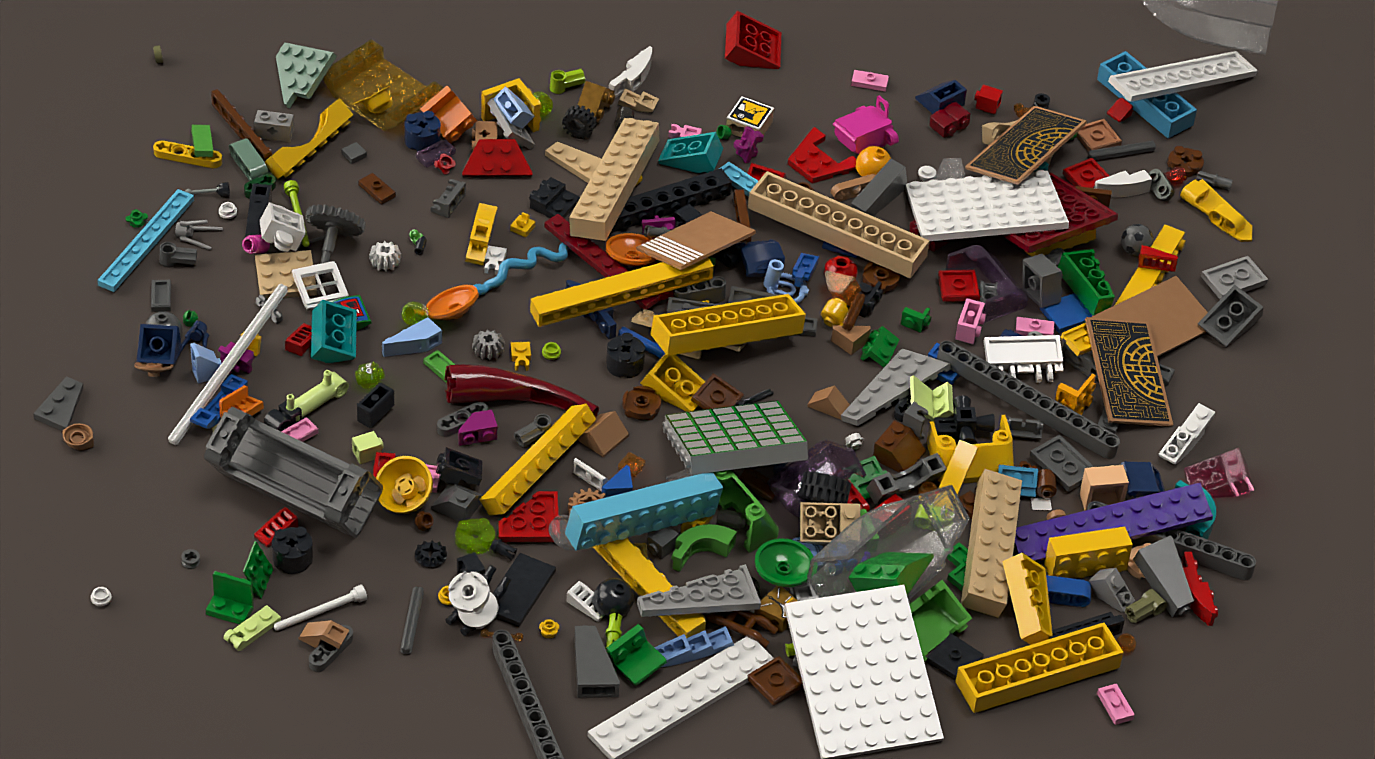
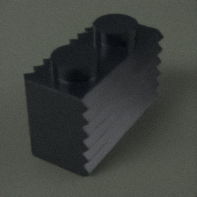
M381 382L378 383L369 394L364 396V399H361L362 401L357 403V421L372 428L395 405V391Z

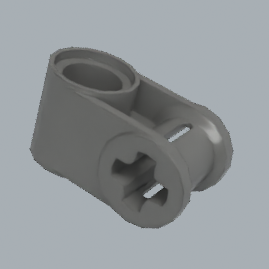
M980 281V302L985 303L983 313L987 315L994 314L998 302L999 282L993 284Z

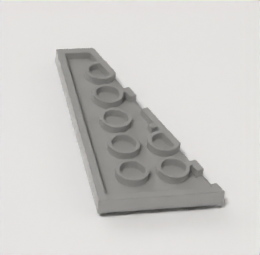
M901 349L841 414L842 421L859 426L875 416L876 411L883 407L886 409L891 406V402L898 399L900 401V399L911 394V376L914 375L923 383L929 379L934 380L938 377L937 374L943 370L947 372L951 369L950 363Z
M745 564L735 571L731 569L725 570L724 574L719 576L712 574L686 582V586L683 587L676 585L670 587V590L666 592L656 591L637 598V606L641 617L757 610L761 607V601Z

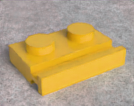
M1086 323L1063 332L1060 337L1067 341L1066 344L1077 356L1092 350Z

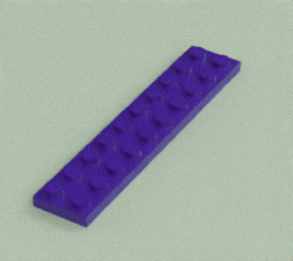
M1196 483L1017 527L1014 545L1017 554L1024 553L1037 563L1045 561L1048 541L1051 537L1126 527L1130 539L1133 540L1210 521L1213 519V515L1201 483Z

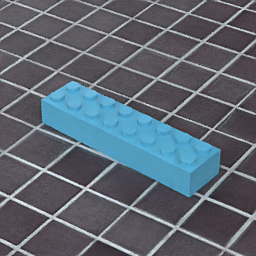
M713 472L702 473L572 506L565 535L577 551L616 540H623L627 537L641 535L646 532L657 531L669 526L692 522L696 519L711 517L715 515L723 486Z

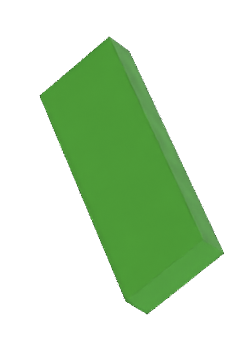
M192 125L194 155L196 157H213L210 125Z

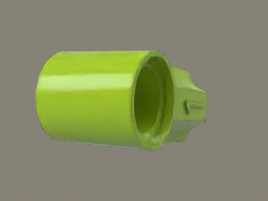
M578 69L569 72L553 71L550 79V91L555 94H561L565 91V88L585 83L583 70Z

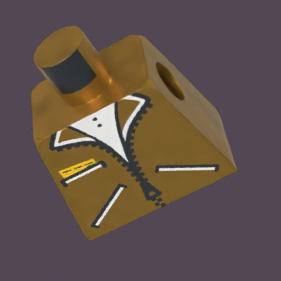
M776 586L761 600L760 609L754 610V613L768 618L771 623L779 628V632H784L789 627L784 608L785 603L797 602L798 600L783 587Z

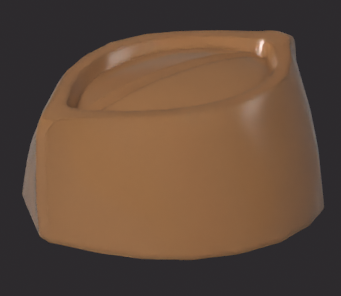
M73 424L62 431L65 443L72 449L85 450L94 447L93 432L88 425Z

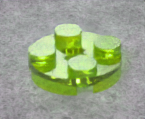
M486 518L462 520L458 523L455 531L457 546L460 549L462 547L467 550L469 554L487 552L495 539L494 527ZM476 534L478 535V538H474V536L471 535Z

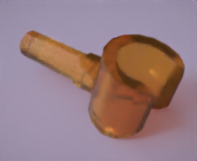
M1021 103L1014 105V111L1018 117H1022L1024 113L1032 108H1024V105Z

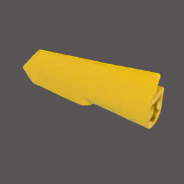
M1195 179L1183 188L1180 197L1208 215L1214 225L1240 242H1252V225L1203 179L1197 181Z

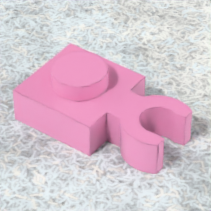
M672 124L668 137L679 138L702 134V129L684 125V128H681L677 124Z

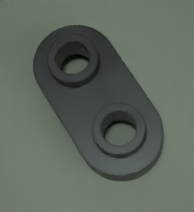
M1151 170L1148 173L1152 178L1151 189L1162 201L1170 200L1174 196V187L1161 170Z

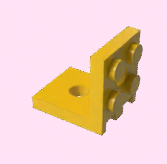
M520 78L482 91L481 118L483 121L496 118L491 114V108L487 102L494 98L504 87H507L528 106L535 116L527 124L532 132L539 131L541 103L539 99L534 97L530 88H527Z

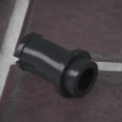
M495 538L490 546L493 553H499L510 560L515 556L508 551L514 554L517 553V548L502 542L501 538Z

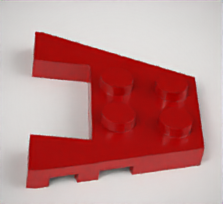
M816 127L808 133L788 158L787 164L811 183L831 179L833 175L840 173L842 175L849 174V171L856 169L855 165L857 163L854 156H850L837 163L816 147L826 139V135Z

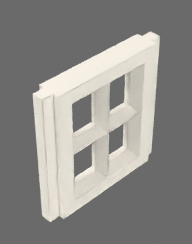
M334 261L292 270L294 281L307 310L314 309L322 299L332 302L349 296ZM332 272L335 281L321 283L319 274ZM315 275L318 284L305 287L302 278ZM336 284L339 293L326 295L323 287ZM320 287L323 296L310 299L307 290Z

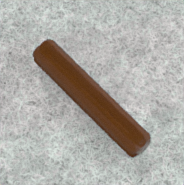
M857 293L843 321V329L851 330L865 301L864 294Z

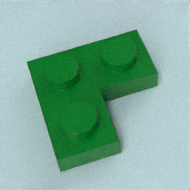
M958 542L946 552L945 558L957 566L948 574L947 580L962 591L968 549Z

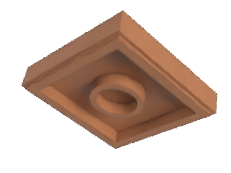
M1105 119L1086 124L1077 132L1076 136L1088 152L1090 150L1121 146L1122 140Z

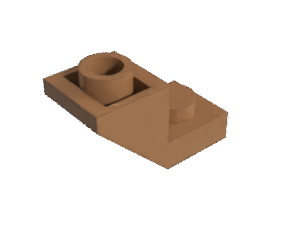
M331 620L309 622L301 633L299 640L314 648H317L323 640L340 649L348 635L349 629Z

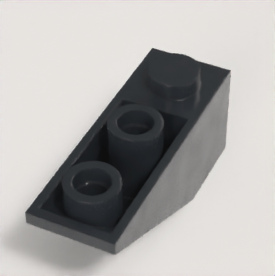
M253 183L245 238L249 235H261L260 219L267 205L272 203V185Z

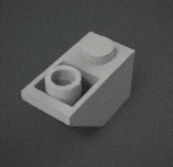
M1117 568L1099 570L1088 581L1099 599L1120 612H1125L1126 607L1135 601Z

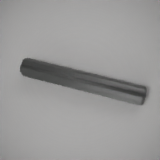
M1146 141L1090 150L1088 158L1101 160L1151 152L1155 150L1156 144L1154 141Z
M414 587L412 590L400 647L403 654H410L412 652L424 594L422 587Z

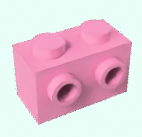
M966 299L958 321L955 340L974 344L975 338H979L982 329L980 324L984 325L986 314L983 313L985 303Z

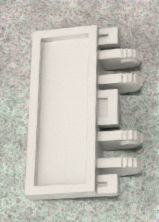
M1059 335L984 338L986 361L1001 370H1008L1009 374L1015 378V366H1017V374L1034 373L1036 383H1040L1042 380L1041 369H1046L1048 382H1053L1052 365H1054L1055 372H1063V357Z

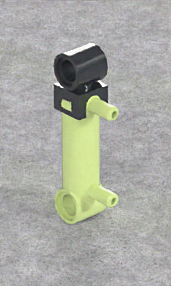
M326 370L324 371L323 381L294 400L293 394L287 395V400L278 405L279 410L273 409L267 413L264 418V424L283 431L301 421L304 416L333 397H342L347 392L349 383L336 372Z

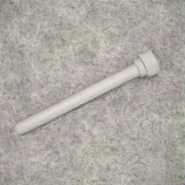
M362 585L353 587V590L347 595L275 623L274 629L276 631L282 630L351 601H358L359 603L367 600L366 591Z

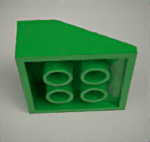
M884 552L857 564L848 578L856 592L904 585L908 595L935 556L933 553Z

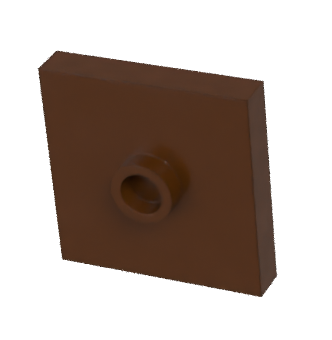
M713 373L692 396L691 401L704 410L736 406V402L742 400L744 394Z
M780 656L747 675L748 681L773 706L804 687L802 678Z

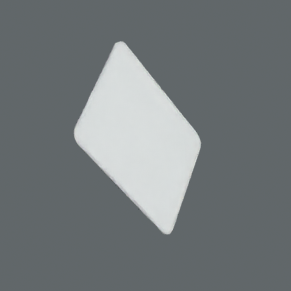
M1031 498L1033 510H1052L1050 498Z

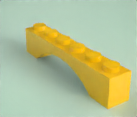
M339 98L320 114L317 132L309 143L296 147L280 148L265 161L267 168L277 180L282 176L286 178L294 171L292 167L296 166L298 168L304 163L305 160L303 158L305 156L308 158L316 152L315 148L317 146L321 148L328 142L326 138L328 136L330 138L334 137L339 132V127L343 129L350 123L348 119L354 114Z

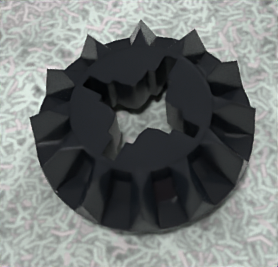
M433 540L431 542L423 541L422 545H417L415 550V559L419 564L426 567L439 566L447 558L446 546H442L441 542L435 543ZM429 550H433L431 557H429Z

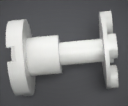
M477 572L461 573L454 577L449 584V599L454 608L458 610L461 621L465 625L475 627L476 629H482L490 624L497 615L499 605L495 596L490 592L487 580Z

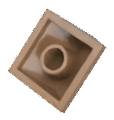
M616 411L599 414L595 422L577 440L604 458L629 437V433Z

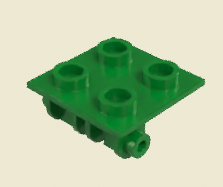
M254 541L243 573L247 580L253 584V594L256 593L262 599L273 567L258 543Z

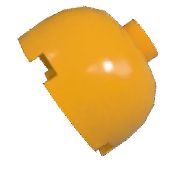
M867 147L860 152L856 159V170L862 177L870 174L877 175L891 159V156L881 147Z

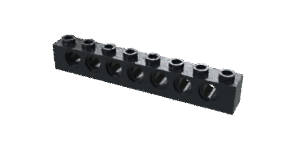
M720 168L629 197L610 234L641 224L642 220L653 219L656 215L661 218L672 214L687 204L694 207L731 195L732 181L724 170Z

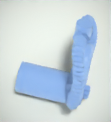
M771 260L763 282L767 292L793 296L796 292L795 286L792 283L780 281V278H786L791 281H795V278H792V274L782 273L784 264L781 261ZM805 280L800 288L799 296L793 299L797 304L808 295L809 289ZM778 285H781V287L787 286L790 287L792 291L784 292L783 290H778L777 288Z

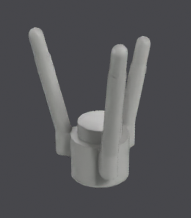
M207 220L177 222L175 233L176 237H180V241L189 242L211 250L210 246L188 237L193 235V230L222 231L223 228L193 226L208 223Z

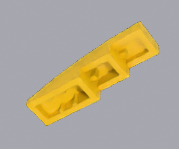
M959 440L932 505L952 510L977 451V446Z

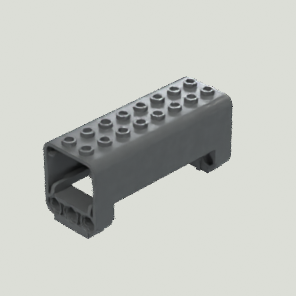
M231 407L228 412H224L206 445L207 449L204 458L219 473L353 538L360 534L383 491V485L368 470L335 458L255 420L250 414L235 407Z

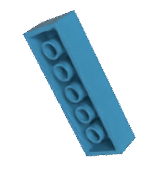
M1125 51L1100 64L1097 80L1117 97L1125 99L1108 82L1110 76L1147 68ZM1178 93L1131 102L1126 100L1133 105L1135 112L1167 138L1194 125L1197 109Z

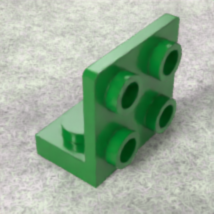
M214 571V595L206 608V615L240 625L249 618L254 609L253 584L246 579Z
M639 624L606 648L612 664L634 685H638L667 663L666 658L647 641L644 629Z

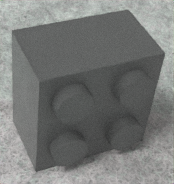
M1043 254L1023 259V292L1041 308L1060 303L1062 294L1061 279L1063 277L1060 268L1055 266Z

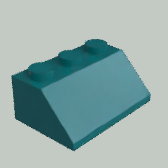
M322 299L312 310V359L325 363H334L356 358L357 310Z

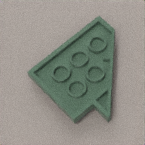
M290 43L283 44L276 55L283 101L287 108L292 106L297 96L307 99L311 98L337 56L334 52Z

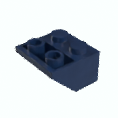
M953 80L941 83L915 96V99L934 114L953 102L964 106L967 89L958 81Z
M1124 461L1121 463L1124 466L1129 481L1127 493L1130 497L1139 498L1165 491L1160 472L1151 462Z

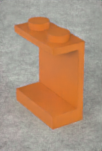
M448 86L443 88L420 108L422 112L432 111L440 120L441 134L450 144L458 140L460 135L467 129H470L477 121Z

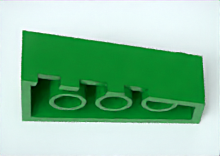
M1094 249L1065 252L1062 254L1058 268L1062 271V278L1092 316L1111 308L1115 296L1108 281L1104 279V271H1101L1099 268V260L1094 257Z

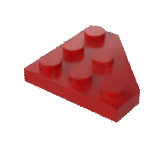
M538 491L532 495L531 500L527 503L523 502L514 509L509 517L501 519L499 521V538L502 539V542H559L558 491Z

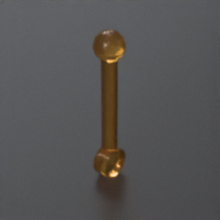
M483 629L481 636H493L495 632H488V630ZM522 633L511 634L512 638L517 641L523 640L524 635Z

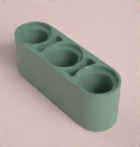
M248 139L229 144L232 158L249 181L261 175L269 174L265 162Z

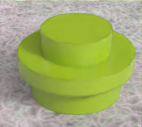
M549 342L543 347L542 355L546 359L554 360L560 357L561 349L557 343Z

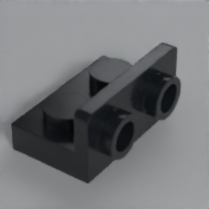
M878 281L875 287L860 282L846 303L848 310L857 293L864 294L865 301L859 316L865 318L869 311L872 312L874 310L876 301L880 300L883 295V290L881 289L882 282Z

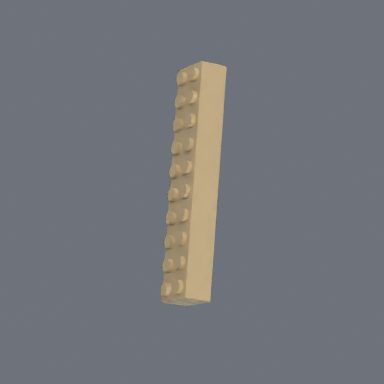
M624 118L569 217L570 236L607 240L659 142V123L649 120L642 121Z
M768 171L749 192L748 209L908 278L914 275L927 257L929 240Z

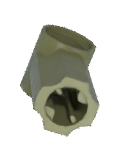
M1150 589L1143 594L1140 600L1126 607L1125 613L1132 623H1137L1151 614L1157 616L1162 613L1167 607V602L1154 589Z

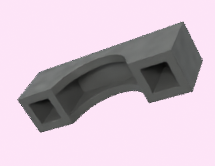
M938 453L921 459L903 472L893 475L888 472L873 478L866 490L874 504L877 505L885 502L894 494L900 496L939 480L947 468Z

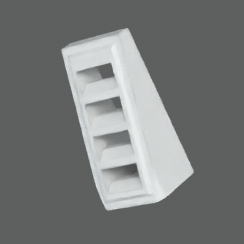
M578 581L568 590L567 602L599 622L605 614L602 616L598 612L596 613L594 605L589 607L593 603L592 597L594 592Z

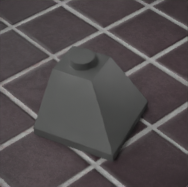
M448 484L432 504L431 509L466 524L482 504L479 499L483 495L460 484Z

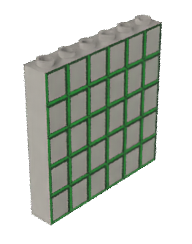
M778 400L666 414L665 422L662 423L663 432L667 434L668 440H671L672 447H675L676 453L680 455V460L684 461L685 468H688L691 475L808 460L807 440Z

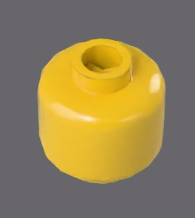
M839 298L828 300L821 312L824 323L830 327L839 326L843 323L848 312L847 304Z

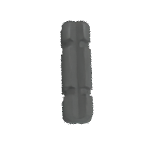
M264 295L256 297V304L262 308L267 298ZM277 308L270 315L274 323H279L283 320V315L280 311H277Z

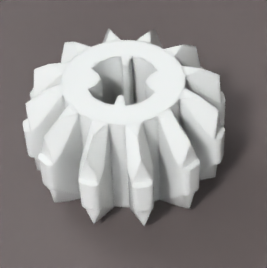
M384 240L383 243L377 242L376 246H372L369 259L372 266L377 267L378 271L381 269L385 271L387 269L394 270V267L399 266L401 253L398 245H393L392 242L386 243Z

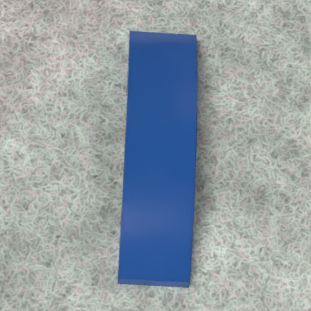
M231 374L222 383L221 391L205 409L199 408L190 418V422L206 429L218 424L221 420L219 400L240 387L247 386L248 381Z

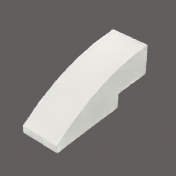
M1145 170L1131 175L1123 171L1095 181L1094 188L1112 190L1111 198L1135 196L1150 192L1152 178Z

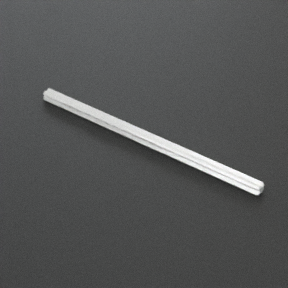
M279 284L172 431L168 437L171 444L177 445L193 424L190 422V418L199 408L204 409L288 292L287 286Z

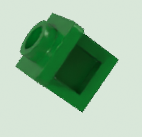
M905 307L902 312L901 325L921 333L924 327H928L931 322L930 308H926L922 314Z

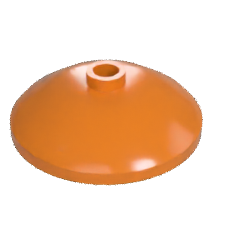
M623 233L612 236L606 242V252L608 255L624 265L644 266L657 260L637 251L636 248L652 240L650 237L634 233Z
M460 285L447 289L427 303L425 313L427 310L429 313L428 317L435 320L458 319L475 304L479 292L473 285Z

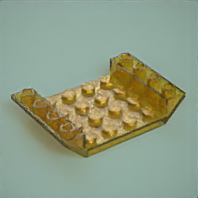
M372 39L332 64L323 78L334 98L337 100L340 98L346 106L383 131L400 125L406 120L408 114L419 112L420 108L444 88L435 81L425 86L384 59V47ZM391 86L388 92L393 105L384 112L372 113L362 103L352 105Z

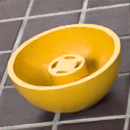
M400 456L393 458L384 464L376 476V479L383 485V491L378 501L392 512L399 514L415 512L423 507L431 496L433 489L431 472L427 465L416 457Z

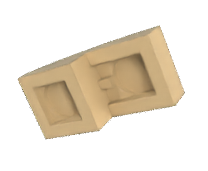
M625 89L618 105L636 111L653 112L659 98L644 91L640 96Z

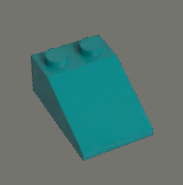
M716 132L668 139L658 162L662 165L691 172L708 173L714 171L722 154L723 146Z

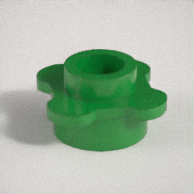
M137 209L132 210V213L126 216V221L130 222V225L135 228L143 226L144 220L148 219L146 213H141Z

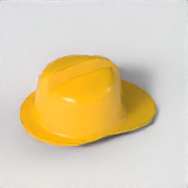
M391 86L352 105L362 103L372 113L384 112L393 105L388 92Z

